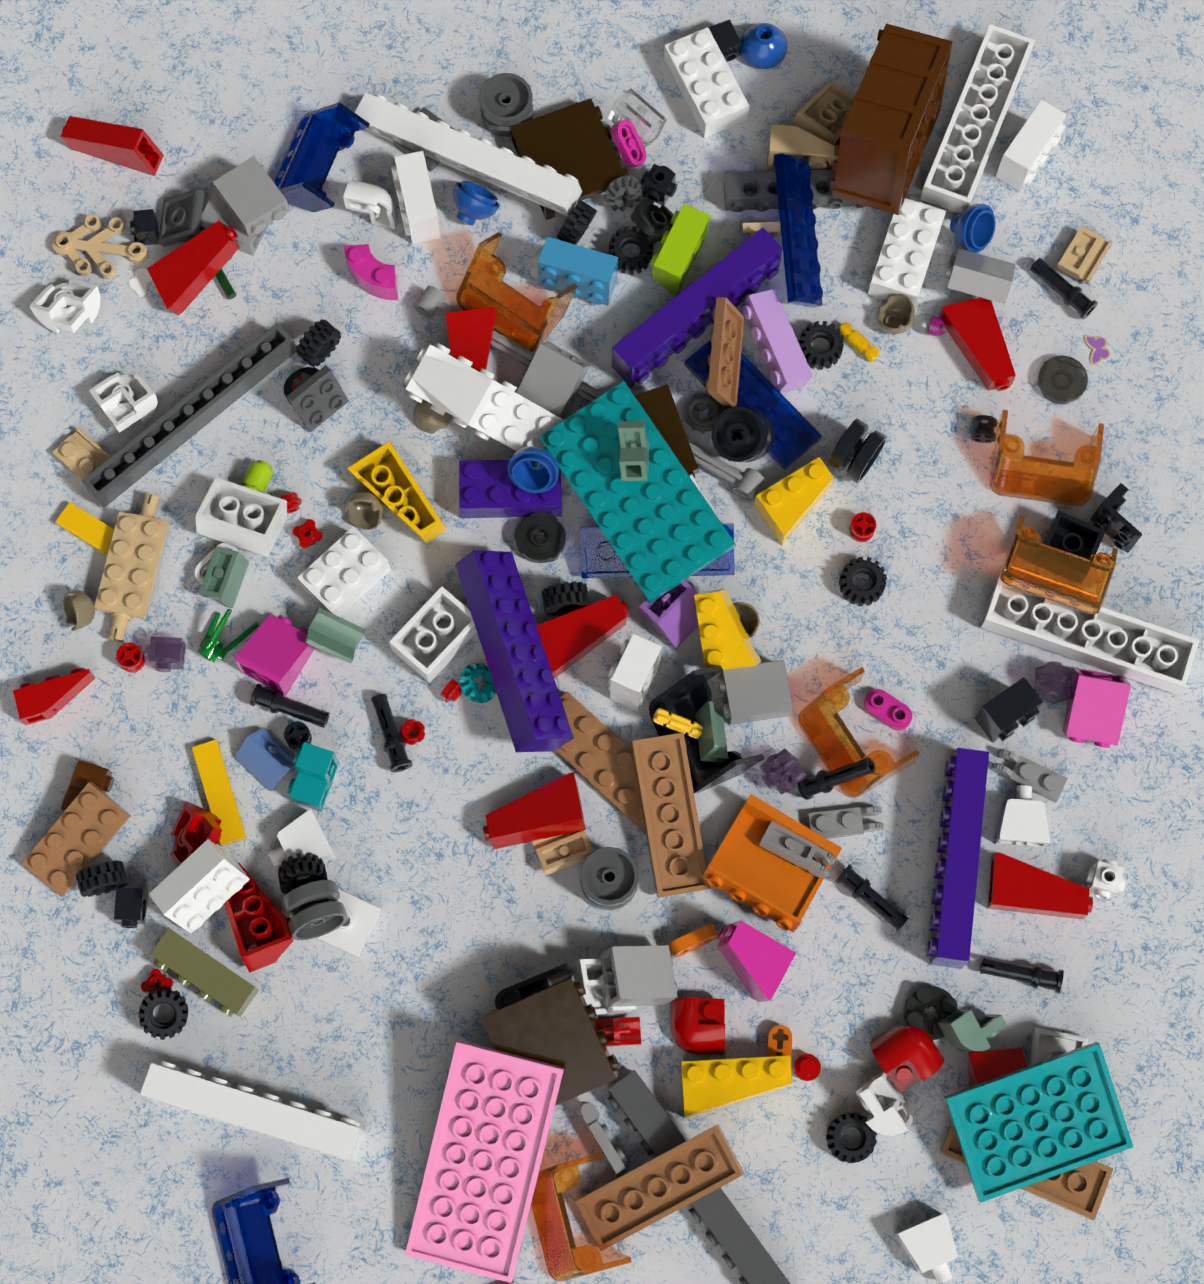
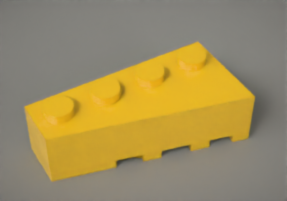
M390 441L347 468L359 483L379 498L384 506L426 544L447 531Z

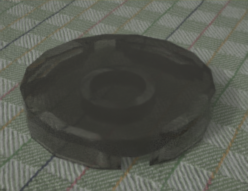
M1060 355L1050 358L1043 364L1038 373L1037 383L1046 399L1056 404L1065 405L1081 398L1087 388L1088 375L1086 369L1078 360L1070 356Z

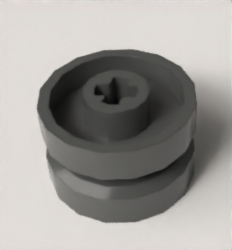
M512 73L497 74L485 81L480 90L479 97L483 124L490 132L498 136L511 137L510 127L533 119V94L530 85L524 78Z
M605 847L595 850L586 858L582 865L580 883L583 895L590 904L602 910L613 911L623 908L632 901L637 892L639 879L637 864L630 854L620 848ZM609 875L614 876L612 882L606 881L605 878H608Z
M319 880L310 882L283 896L280 904L285 917L290 919L288 927L293 939L309 940L318 938L338 929L348 920L344 904L338 901L340 894L334 881Z

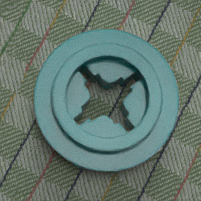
M472 663L463 669L460 674L459 684L466 698L475 703H486L496 696L489 668L484 663ZM481 675L482 682L487 685H483L479 690V684L475 680Z

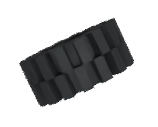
M579 200L564 222L557 238L577 245L595 217L597 210L584 201Z
M626 226L623 232L619 229L616 231V235H612L609 242V255L618 257V269L621 268V273L625 274L626 270H628L629 275H634V270H637L639 274L642 272V268L646 270L648 263H651L653 243L646 239L641 229L638 232L636 226H632V230H629L628 226ZM632 243L638 245L640 253L636 257H626L621 249L624 245Z
M321 319L319 322H315L314 326L311 325L309 331L303 334L304 337L299 340L300 344L296 347V353L310 366H319L321 362L325 361L326 357L329 358L331 356L330 353L332 351H335V346L340 342L341 332L327 320Z
M816 321L814 326L810 323L807 325L806 330L803 329L799 345L807 363L811 364L810 368L814 369L816 365L819 366L818 370H823L824 366L828 369L831 368L832 363L835 365L838 359H840L844 347V338L840 336L841 331L839 328L835 330L834 324L831 323L829 327L827 326V321H823L822 325H819V321ZM816 338H824L830 343V349L825 353H818L813 350L811 343Z
M858 557L856 561L852 559L842 570L839 580L840 592L844 593L843 597L846 600L849 598L851 600L850 603L853 605L857 602L859 603L858 606H863L865 603L869 606L873 601L877 602L885 590L887 584V575L884 574L885 569L883 566L879 567L878 561L871 562L872 558L867 557V560H863V557ZM859 573L868 574L873 582L871 588L867 590L856 588L853 583L854 576Z
M583 582L557 583L555 586L551 585L548 588H544L541 592L544 612L547 615L556 616L559 614V616L590 605L587 584H583Z
M297 853V858H293L291 855L288 857V862L283 860L282 866L278 868L281 893L285 896L290 891L310 882L328 880L323 860L321 858L318 859V856L315 854L311 858L310 853H305L304 857H301V853ZM303 875H309V876H310V877L305 878V879H296L297 877L303 876Z
M119 860L91 865L90 868H84L76 874L80 894L83 897L99 896L102 893L107 894L110 891H116V888H123L124 885L128 884L123 862Z
M160 987L156 991H150L143 998L138 1018H140V1026L144 1027L146 1034L149 1032L151 1037L156 1038L158 1036L160 1040H165V1037L173 1038L176 1033L179 1034L182 1031V1028L187 1023L188 1004H186L185 997L180 996L179 991L176 990L174 992L171 990L172 988L162 989ZM159 1004L170 1005L174 1010L173 1019L167 1023L158 1022L153 1016L154 1008Z
M848 1112L838 1116L831 1122L826 1135L827 1147L839 1161L848 1163L860 1162L874 1151L877 1143V1133L866 1124L868 1119L866 1116H861L856 1112ZM854 1127L861 1133L862 1141L857 1148L850 1149L843 1145L841 1134L845 1128Z

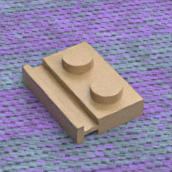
M792 221L740 223V233H747V238H750L763 227L767 232H771L772 237H786V232L792 231Z
M1081 225L1056 268L1077 280L1085 281V284L1088 285L1113 242H1107L1102 239V236Z
M77 427L75 429L76 432L69 435L52 453L78 478L83 480L111 456Z
M584 830L532 841L545 875L582 862L594 852Z

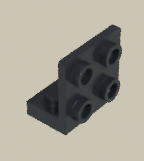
M1120 483L1099 505L1090 520L1094 526L1106 531L1105 533L1112 539L1113 544L1118 549L1129 553L1141 538L1142 533L1118 513L1121 509L1120 507L1126 502L1124 496L1129 490Z

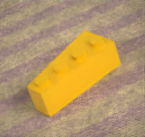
M790 1055L681 1062L684 1117L686 1119L793 1086Z

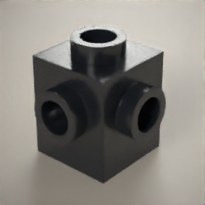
M653 164L651 170H646L641 179V184L643 185L642 197L655 200V203L665 206L669 197L672 198L678 186L675 183L676 173L666 166Z

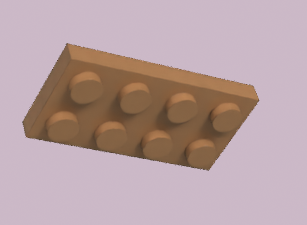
M726 297L716 298V307L713 308L712 313L714 328L710 334L712 349L711 354L708 356L710 370L709 377L706 379V389L725 409L737 406L745 317Z
M89 782L23 860L22 864L60 897H63L77 882V872L88 868L131 815L93 782Z

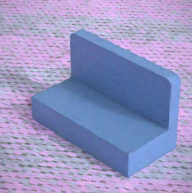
M264 728L248 735L235 755V758L269 791L275 789L284 775L295 770L294 757Z

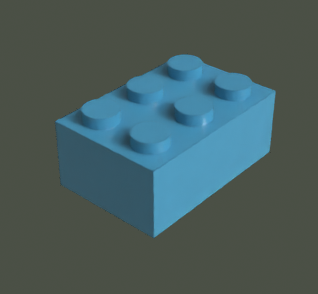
M547 236L538 260V285L549 291L563 292L572 298L580 297L587 299L596 305H609L617 282L618 257Z

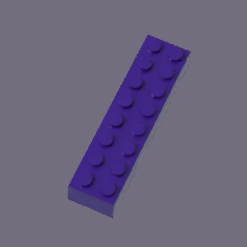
M762 227L612 347V368L631 388L636 383L642 384L649 377L651 371L655 368H662L668 362V358L671 355L682 352L687 346V342L692 338L698 339L705 332L707 326L711 323L714 324L712 313L713 308L716 307V298L726 297L735 307H738L743 297L748 293L750 295L754 294L766 279L771 280L779 272L783 248Z
M473 550L456 563L455 566L516 753L555 751L574 739L513 554L512 552Z
M957 748L954 754L949 756V761L946 760L944 776H948L946 786H943L942 801L946 802L944 811L940 813L939 827H943L941 837H938L936 852L941 854L939 862L935 864L934 878L938 879L936 889L932 891L931 904L935 905V910L929 919V931H933L931 941L927 942L926 957H930L929 965L962 969L970 959L989 760L988 751Z

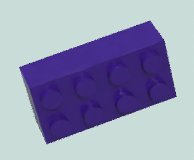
M459 460V509L461 518L530 517V514L535 512H546L555 517H562L560 468L558 480L553 488L543 493H530L518 488L511 481L508 475L510 460Z

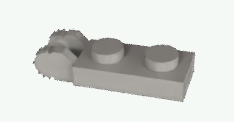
M999 749L998 755L1002 759L1015 764V766L1011 770L1000 763H993L991 768L994 772L1008 778V781L1016 785L1031 786L1033 793L1054 803L1058 801L1068 779L1067 777L1023 756H1018L1009 750Z
M880 806L862 809L857 807L808 813L809 829L826 839L880 831L884 829V823L873 822L863 825L862 817L876 816L882 813Z
M771 821L759 844L760 847L805 870L808 869L812 875L823 879L829 874L828 869L824 865L830 866L835 862L833 854L828 853V851Z
M585 1103L580 1108L581 1117H583L586 1126L617 1176L626 1170L624 1163L628 1161L620 1148L614 1149L609 1140L613 1136L606 1124L600 1126L598 1122L599 1112L595 1109L593 1103Z

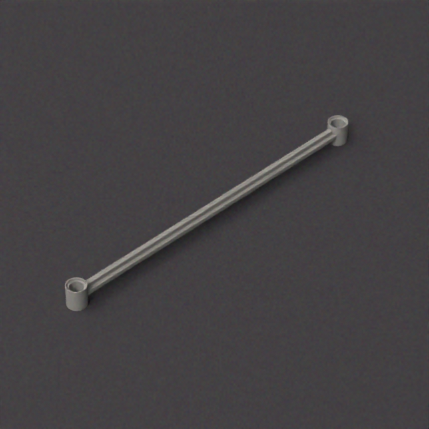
M427 286L414 305L415 310L428 319H432L436 314L446 320V312L459 311L445 303V295L433 286ZM493 331L492 347L525 366H530L535 355L533 352ZM582 382L576 395L591 403L604 393ZM689 442L698 465L735 485L733 492L741 499L748 502L753 501L765 482V478L759 472L751 468H746L744 472H741Z

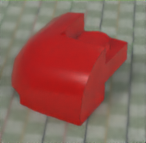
M184 803L171 835L175 836L174 850L170 855L177 866L183 863L207 839L211 840L214 844L219 842L222 829L219 826L221 820L216 815L199 806Z
M683 997L676 998L670 1002V1030L672 1038L678 1047L687 1053L695 1055H724L725 999Z
M901 1024L869 1042L879 1065L885 1074H888L900 1093L921 1079L924 1082L944 1064L945 1058L931 1037L923 1029L914 1026H902Z

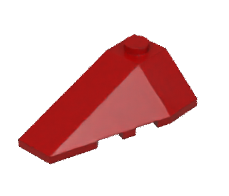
M238 862L250 880L238 892L232 895L224 905L241 958L250 973L275 963L294 940L286 917L277 909L271 899L260 889L255 880Z

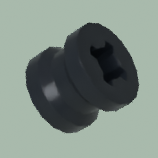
M987 415L973 417L972 425L974 430L971 432L970 438L979 443L994 442L996 440L994 428L997 427L998 420Z
M292 722L285 728L284 738L292 750L302 749L304 742L311 744L312 734L308 726L303 722Z

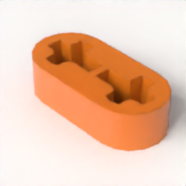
M714 924L705 925L669 943V949L674 958L683 956L716 940L718 932Z
M776 1025L770 1030L767 1057L777 1056V1053H782V1056H792L793 1038L788 1027ZM778 1030H782L783 1034L788 1036V1040L783 1041L782 1049H777V1040L772 1038L773 1035H777Z

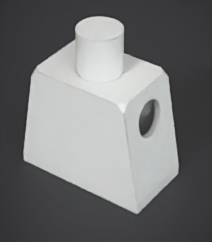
M1016 786V799H1007L1003 804L995 844L1046 848L1050 843L1045 803L1032 800L1031 786Z
M311 809L279 831L276 835L281 846L268 852L274 867L280 865L283 860L287 861L291 855L293 858H297V853H301V857H304L305 853H310L311 858L315 854L323 862L336 858Z
M942 1213L895 1234L919 1273L932 1270L938 1284L953 1278L947 1262L958 1258L946 1213Z

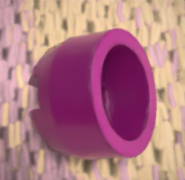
M932 315L927 334L932 336L943 335L945 331L939 328L940 326L947 327L946 321L941 317Z

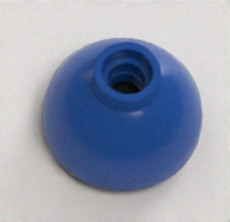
M754 24L741 37L740 54L744 61L752 67L758 69L773 68L780 64L786 56V37L773 24ZM766 36L768 39H762L761 37Z
M464 180L462 183L457 182L454 187L453 198L459 210L456 217L468 225L473 226L476 220L491 217L500 207V204L497 202L498 198L478 184Z
M986 204L970 205L960 214H955L950 222V229L955 233L959 245L964 250L979 253L985 249L995 233V216L991 207Z
M528 446L519 449L511 457L508 464V475L518 488L530 493H543L553 488L559 477V466L555 457L545 448Z

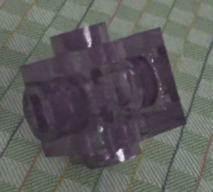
M1050 661L1044 666L1035 668V692L1043 701L1051 704L1071 699L1073 669L1065 667L1057 661Z
M785 748L779 753L770 756L765 763L760 765L765 774L762 780L770 790L775 788L781 795L792 790L796 784L807 777L796 757Z

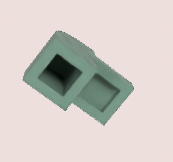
M621 421L618 424L621 447L619 459L622 481H648L649 442L645 421Z
M957 1009L938 1022V1025L946 1040L953 1047L967 1051H985L991 1048L987 1039L998 1035L999 1029L1006 1025V1022L1002 1015L987 1014L977 1021L972 1010Z

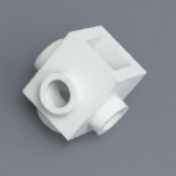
M1102 859V862L1098 861L1092 867H1089L1085 882H1088L1087 888L1089 892L1093 893L1097 898L1106 900L1112 899L1119 892H1123L1126 883V877L1123 876L1124 868L1117 866V862L1108 859ZM1104 875L1111 877V881H1107Z

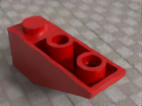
M77 668L65 676L53 675L45 678L44 682L37 684L29 682L20 685L19 689L13 690L20 720L25 725H30L51 719L95 679L94 674L90 669Z

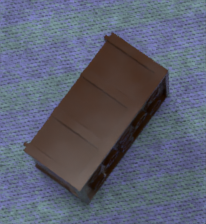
M886 23L884 29H879L878 45L871 57L843 126L838 125L836 137L840 138V145L836 144L834 149V156H838V160L833 161L832 171H836V177L831 178L830 189H833V197L899 215L941 111L953 41Z

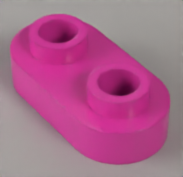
M629 120L615 122L611 130L612 138L624 163L629 167L643 165L646 160V150L633 123Z
M881 689L871 690L866 695L864 708L870 715L896 731L905 730L910 725L912 711L908 706ZM880 698L882 704L876 705L873 699ZM901 712L904 715V719H897L895 713Z

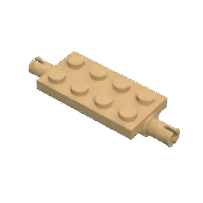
M150 493L144 494L140 514L136 515L120 511L118 513L94 606L96 611L107 612L113 617L107 637L111 641L116 642L117 639L118 642L123 643L128 621H131L133 618L146 620L170 526L168 520L155 518L160 497L152 494L151 497Z

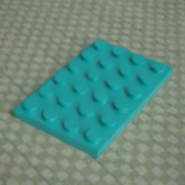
M1098 1042L944 1096L977 1199L980 1203L1133 1148L1100 1043Z

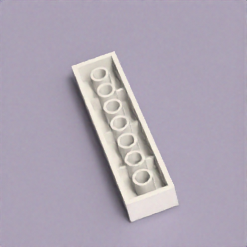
M992 24L989 25L923 187L920 200L959 214L966 207L970 206L1030 57L1035 40Z
M1003 573L999 575L995 583L981 626L982 629L1176 695L1186 687L1199 644V640Z
M160 1060L159 1065L150 1064L140 1093L145 1098L348 1162L355 1163L365 1133V1131L359 1128L360 1123H357V1121L342 1117L341 1121L333 1120L334 1115H331L329 1112L316 1109L315 1113L308 1112V1107L290 1101L289 1105L282 1104L283 1100L280 1097L264 1093L263 1097L256 1096L257 1091H254V1089L238 1085L237 1089L231 1088L232 1084L228 1083V1081L213 1076L211 1081L205 1080V1075L186 1068L185 1073L179 1072L180 1067Z

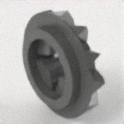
M619 177L607 187L604 195L605 202L614 211L619 209L624 212L626 207L632 208L634 202H640L639 196L643 194L642 185L635 177ZM626 189L628 194H625V197L622 199L620 196L624 194Z
M706 394L692 397L685 405V422L693 431L696 430L703 434L712 431V425L717 416L724 410L722 405L712 396ZM709 407L708 416L710 418L704 417L699 421V413L697 411L703 412Z

